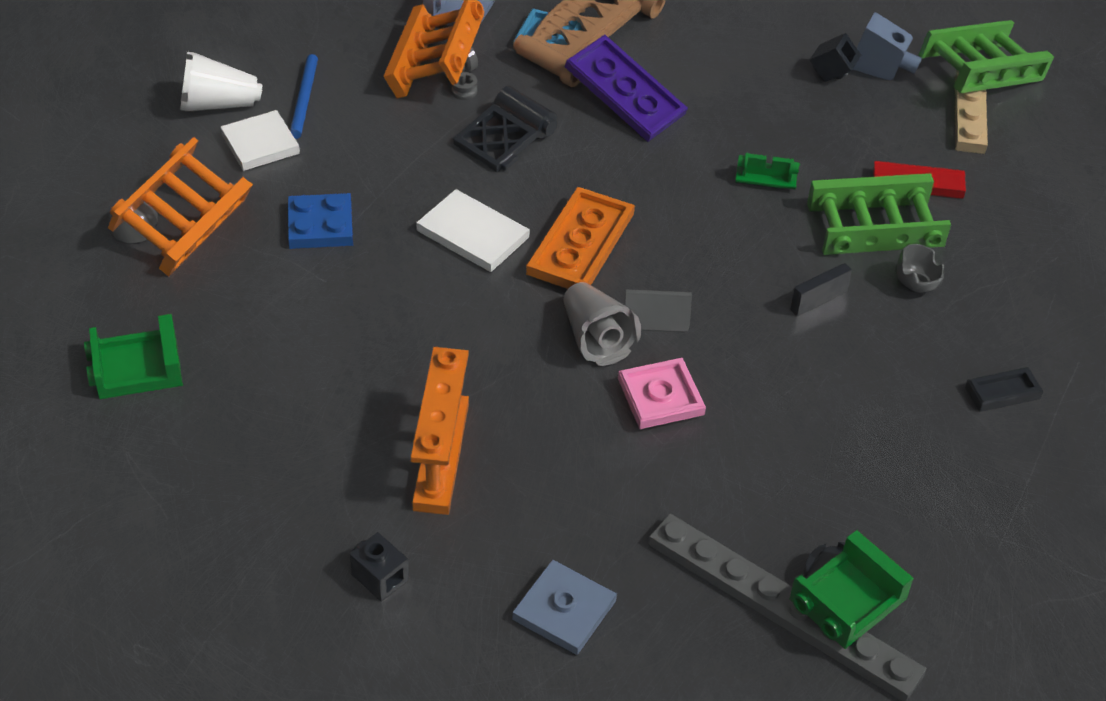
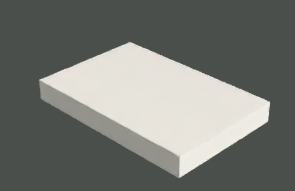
M457 189L417 222V231L489 272H492L530 235V229Z

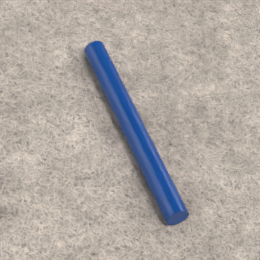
M313 54L308 55L306 58L290 132L295 139L300 138L302 135L318 58Z

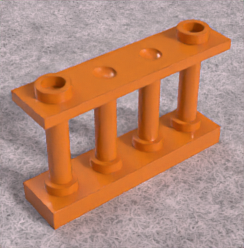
M464 0L461 9L434 16L427 12L423 4L413 7L383 76L396 98L408 95L414 79L445 72L452 85L458 83L484 17V8L480 1ZM455 22L454 26L435 30V27ZM448 39L445 44L427 48L428 44ZM441 57L437 62L420 66L422 61Z
M195 137L186 145L182 143L177 145L170 154L171 159L126 201L120 199L110 210L112 218L108 229L113 232L124 221L162 251L161 255L164 258L159 269L168 277L245 201L253 186L244 177L235 185L232 183L227 184L193 157V152L198 144V140ZM185 165L220 194L219 198L221 199L216 204L213 201L209 203L176 177L174 173ZM165 183L200 211L202 218L197 223L194 220L188 221L154 192ZM144 202L182 231L181 236L183 237L178 242L168 240L134 211Z
M433 347L411 453V462L420 463L413 498V511L449 515L469 407V396L461 395L469 350Z

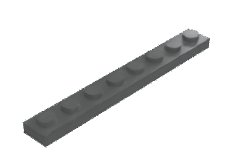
M670 513L650 536L649 546L899 700L907 701L923 679L927 670L926 667L868 632L844 649L835 640L829 639L823 633L821 627L810 617L800 613L795 608L793 602L789 599L792 586Z

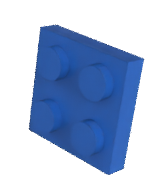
M351 193L288 196L289 248L353 246Z

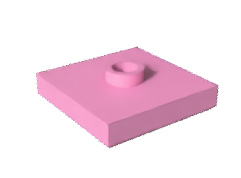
M683 358L618 372L619 383L639 429L705 415L706 406Z

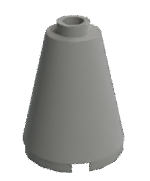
M585 282L576 283L565 292L563 301L578 349L587 361L590 360L597 365L606 366L619 362L632 352L629 348L635 340L638 343L641 337V323L633 310Z

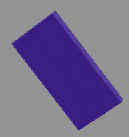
M603 35L582 49L565 63L564 67L647 142L687 112L688 108L606 35Z

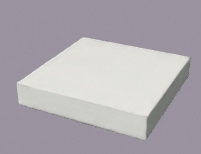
M277 110L221 126V134L243 171L300 154L297 141Z

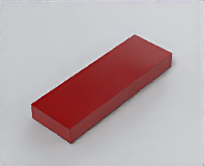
M874 161L873 177L931 173L934 180L931 195L964 199L966 193L965 171Z

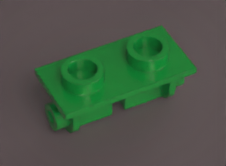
M745 152V155H739L735 182L796 190L800 162H794V158L773 157L772 164L766 163L767 156L749 154L748 152Z

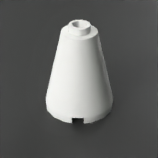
M187 52L180 110L197 111L254 106V101H260L262 84L257 83L256 76L197 53Z

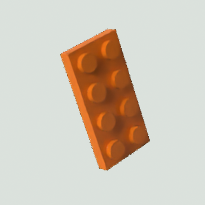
M577 187L527 264L526 275L567 289L579 282L592 285L633 217L635 205Z

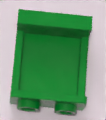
M172 314L158 316L160 330L100 339L96 327L89 328L90 341H84L87 361H92L93 365L87 366V376L90 387H97L99 399L183 386Z
M856 530L846 538L843 551L807 579L802 575L794 579L789 599L800 613L807 615L820 626L823 633L829 639L835 640L846 649L907 600L914 578Z

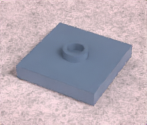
M552 560L513 611L512 620L578 655L616 602L617 593Z

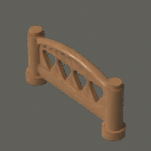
M563 0L545 16L531 37L529 35H519L514 41L513 49L516 50L518 55L559 76L562 83L573 88L580 81L564 67L569 58L603 35L611 36L640 10L644 15L652 19L656 18L662 11L666 0H614L616 4L598 3L595 0ZM587 7H592L596 9L600 18L581 16L579 13L585 12ZM574 20L580 23L584 31L566 30L562 27L568 26L569 21ZM554 34H560L568 45L547 43L546 40H551Z

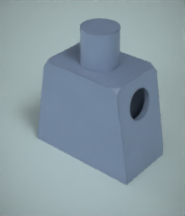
M874 12L858 44L857 49L861 56L853 70L882 79L893 80L899 67L915 74L922 58L907 52L913 39L911 34Z

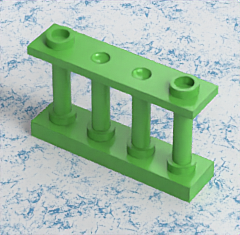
M1012 20L930 30L924 38L923 45L918 54L921 58L941 55L959 72L954 84V88L959 93L1043 81L1054 59V56L1048 51L1027 53L1009 37L1014 25ZM998 47L1005 48L1013 56H1007ZM977 50H983L992 59H986ZM956 53H963L971 62H965Z
M931 173L811 181L807 201L809 211H824L830 227L826 231L822 250L823 254L902 250L909 244H921L929 248L945 247L951 222L950 220L933 221L927 205L934 184ZM914 205L920 222L903 223L897 206ZM884 207L890 224L873 225L867 208ZM854 209L860 226L843 227L837 210Z

